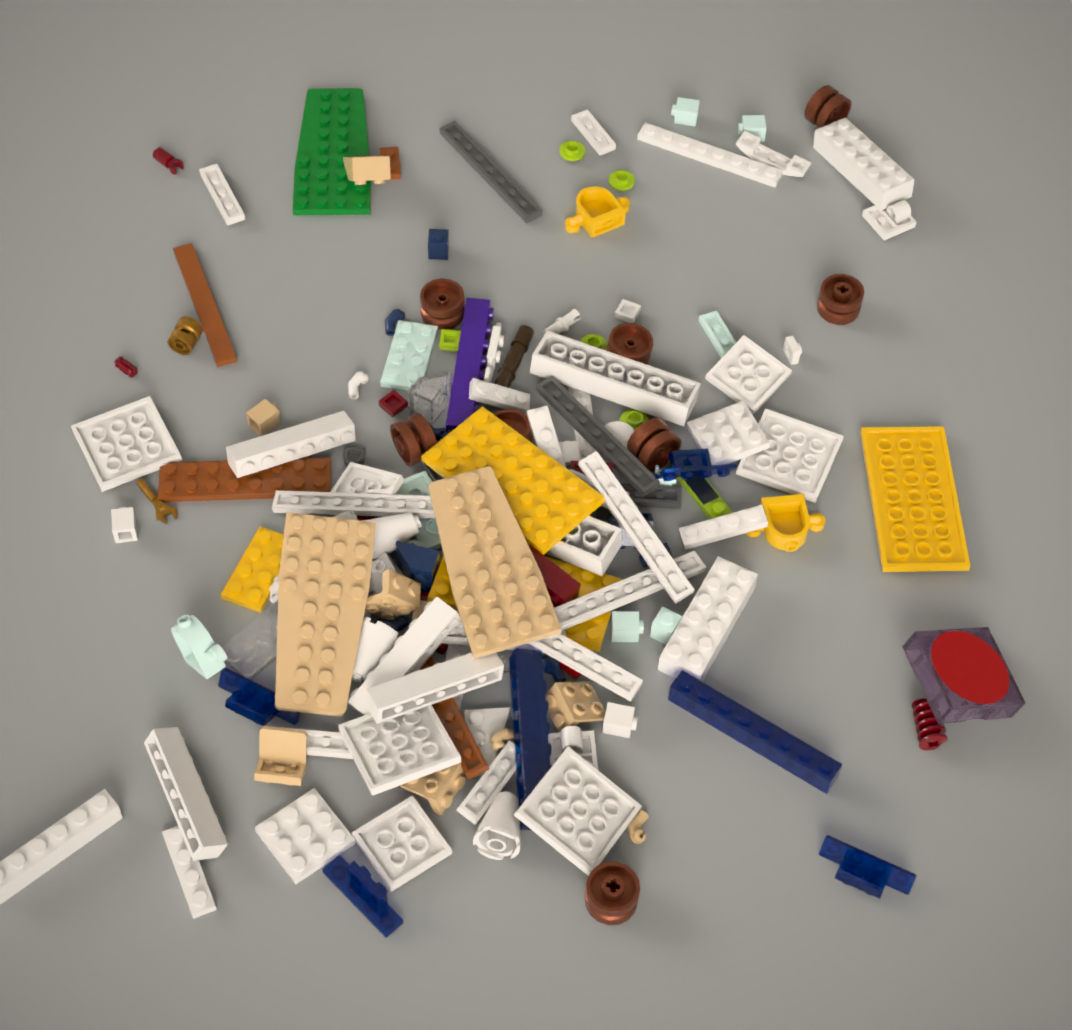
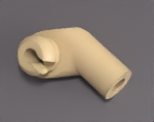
M507 728L497 732L490 739L492 748L494 750L503 749L505 746L503 741H516L518 739V732Z
M639 810L627 826L629 838L635 844H640L646 839V833H643L642 825L649 816L643 810Z

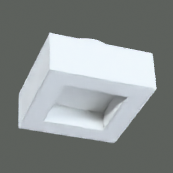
M622 299L615 311L614 318L634 323L641 311V305Z
M794 336L786 337L783 351L791 365L797 364L800 354H802L801 345L796 342Z

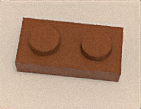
M380 148V156H390V180L401 179L399 148Z

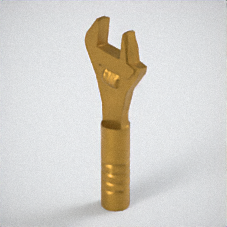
M139 479L136 482L137 486L154 505L156 520H161L167 524L164 517L170 514L174 516L175 520L177 519V509L158 499L144 479Z

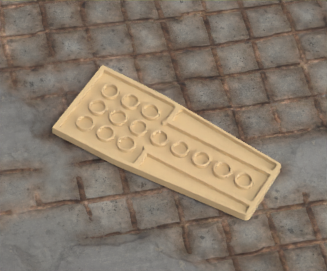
M487 466L429 483L430 498L454 601L473 658L476 659L561 634V626L541 571L493 469Z
M286 512L278 581L275 708L277 710L331 716H343L345 714L370 586L376 522Z

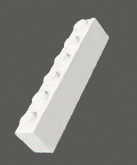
M345 411L334 413L227 446L228 464L236 477L239 478L355 441V426Z
M438 597L428 602L420 617L415 618L411 622L409 630L395 641L394 647L389 653L382 656L380 664L375 670L370 671L366 675L364 683L359 688L353 690L348 700L350 706L362 716L370 714L365 704L366 689L419 670L460 622L461 619L458 612Z
M472 652L463 656L460 655L443 663H437L431 667L416 670L411 674L396 677L388 682L367 688L365 704L376 723L379 724L502 680L504 664L496 653L476 659L473 658Z
M179 728L153 729L144 744L192 860L218 858L228 845L227 839L221 829L218 817L212 808L209 796L206 794L201 777L197 773Z
M105 789L0 861V904L123 818L118 804Z

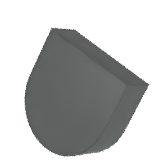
M344 447L343 461L345 466H348L350 462L363 465L366 449Z

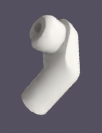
M363 371L356 372L348 382L350 399L359 398L358 386L360 383L366 384L368 382V374Z

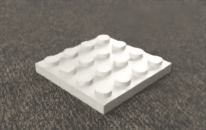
M150 396L71 425L72 432L102 492L160 470L161 466L168 463L182 461L181 455Z
M765 408L758 425L768 439L770 448L742 458L736 475L792 495L804 494L805 500L816 503L844 436Z
M432 705L379 724L376 723L370 713L338 725L339 732L372 796L461 763V756Z
M568 746L519 807L514 816L589 876L591 871L601 863L642 805Z

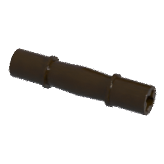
M526 325L519 327L514 340L511 342V348L505 357L502 368L498 370V375L493 384L510 388L524 353L528 351V346L534 335V330Z

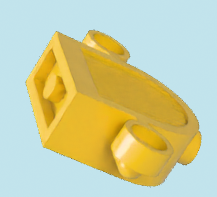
M602 187L583 188L576 198V216L568 217L565 220V230L569 233H577L580 230V226H583L590 237L593 238L625 225V215L630 209V200L626 197H618L616 199L610 191Z
M804 494L761 498L760 505L763 506L768 526L745 534L749 537H758L761 531H764L767 541L773 547L793 552L805 543L808 530L821 531L824 528L826 519L821 513L808 514Z

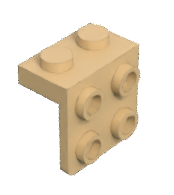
M391 569L383 571L382 592L367 598L365 611L386 620H393L397 616L409 614L411 611L420 608L421 583Z
M588 681L555 682L542 698L558 733H560L561 729L568 726H576L579 722L604 721L606 711L592 684Z
M262 726L259 732V761L254 772V781L301 786L307 769V733L303 730Z
M461 763L399 786L428 799L433 812L442 815L445 809L449 808L458 790L464 787L466 777Z

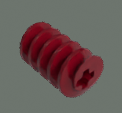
M927 698L915 700L911 707L915 717L914 723L918 734L919 748L924 751L934 750L948 740V737L944 734L946 733V728L943 726L945 722L941 718L943 712L939 710L941 703Z

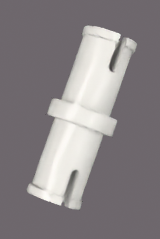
M572 309L562 318L558 317L555 323L543 330L544 335L547 331L556 334L565 333L571 325L581 320L580 313L576 309Z

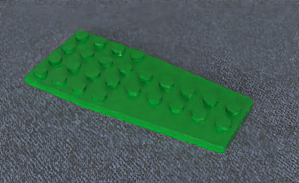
M361 88L307 90L294 169L293 215H370L371 180L366 181V184L355 185V181H349L343 157L369 156L364 97Z

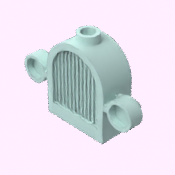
M181 616L177 620L178 624L171 628L172 635L186 663L208 679L226 667L224 661L227 660V655L219 644L215 645L206 628L195 616Z

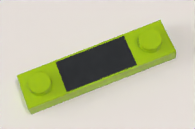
M686 453L668 461L669 469L673 468V472H677L676 478L708 519L733 513Z

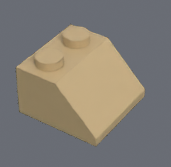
M390 156L343 157L348 180L355 181V185L366 184V181L373 180V184H384L385 180L391 179Z

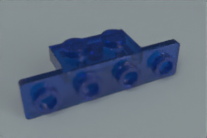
M708 448L677 450L668 453L671 469H663L656 473L655 479L672 481L677 477H681L682 480L694 478V476H700V479H704L716 474L718 477L729 476L730 472L736 469L737 466L736 464L712 465Z
M226 667L221 670L218 686L232 693L226 699V708L261 726H265L275 716L293 725L298 723L300 712L283 711L275 708L274 691Z
M826 835L819 852L820 856L840 864L835 879L879 899L885 886L908 895L917 876L908 870L829 835Z
M339 855L322 869L323 874L385 938L389 937L403 924V919L388 905L387 889L382 883H376L371 878V873L364 865L359 866L355 861L349 864Z

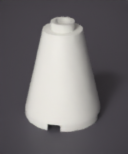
M411 512L363 520L376 522L373 547L374 561L384 553L390 554L396 550L397 541L407 542L420 533L418 528L422 527L418 516H413Z
M368 617L363 618L352 680L357 683L364 681L366 675L370 671L375 670L380 664L382 656L392 650L395 641L399 638L397 637L399 634L397 631L380 621H377L376 624L370 623L371 618Z
M504 791L496 795L474 834L473 845L476 844L478 852L488 858L503 860L504 856L511 855V859L519 854L521 848L520 820L514 816L519 809V800L513 793Z

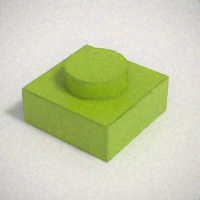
M441 329L439 350L458 351L461 331Z

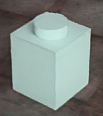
M678 97L677 104L672 106L671 115L675 116L674 124L696 127L700 100Z
M742 115V121L738 123V134L742 135L744 131H747L761 138L760 142L765 141L767 129L765 115Z
M662 607L652 622L650 637L667 645L682 616Z
M612 611L611 642H638L639 634H643L644 630L643 620H639V612Z

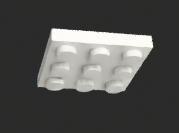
M743 335L706 374L705 379L737 403L744 400L750 412L754 415L791 375L792 370Z
M744 400L686 422L689 432L711 470L770 448L768 439Z
M315 788L255 827L256 833L295 884L356 844L353 836Z
M413 795L352 832L353 838L391 892L452 854V849Z

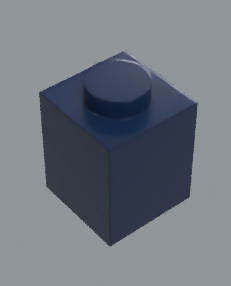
M429 229L428 259L448 260L449 229Z

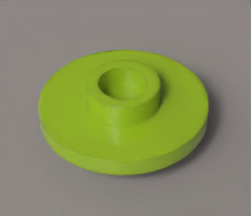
M566 141L561 144L559 154L567 161H578L584 157L585 147L578 141Z
M616 170L609 175L608 182L615 190L627 191L634 186L635 177L629 171Z
M597 334L586 335L580 340L582 343L603 350L607 348L605 338Z
M635 409L625 411L620 417V422L629 424L634 431L649 420L644 412Z

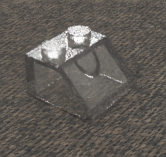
M443 372L420 377L415 384L409 387L407 395L409 396L408 408L410 416L415 413H421L432 426L449 404L452 389V373Z

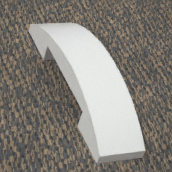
M744 131L736 142L738 148L749 158L781 169L784 175L803 177L811 165V162L797 155H794L791 159L760 144L761 138L747 131Z

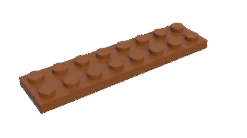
M331 457L299 458L239 478L236 477L229 466L228 460L171 462L161 466L159 471L158 499L162 502L273 499L276 490L331 492Z

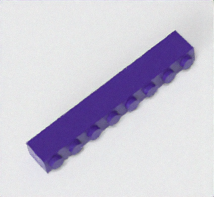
M466 298L446 419V435L479 409V403L469 399V387L472 378L484 381V370H482V367H486L487 355L484 354V351H488L489 339L486 338L487 335H491L492 324L489 323V320H493L494 308H490V300Z

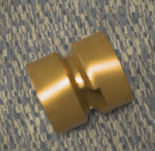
M181 317L168 338V346L178 354H191L203 332L202 325L191 317Z

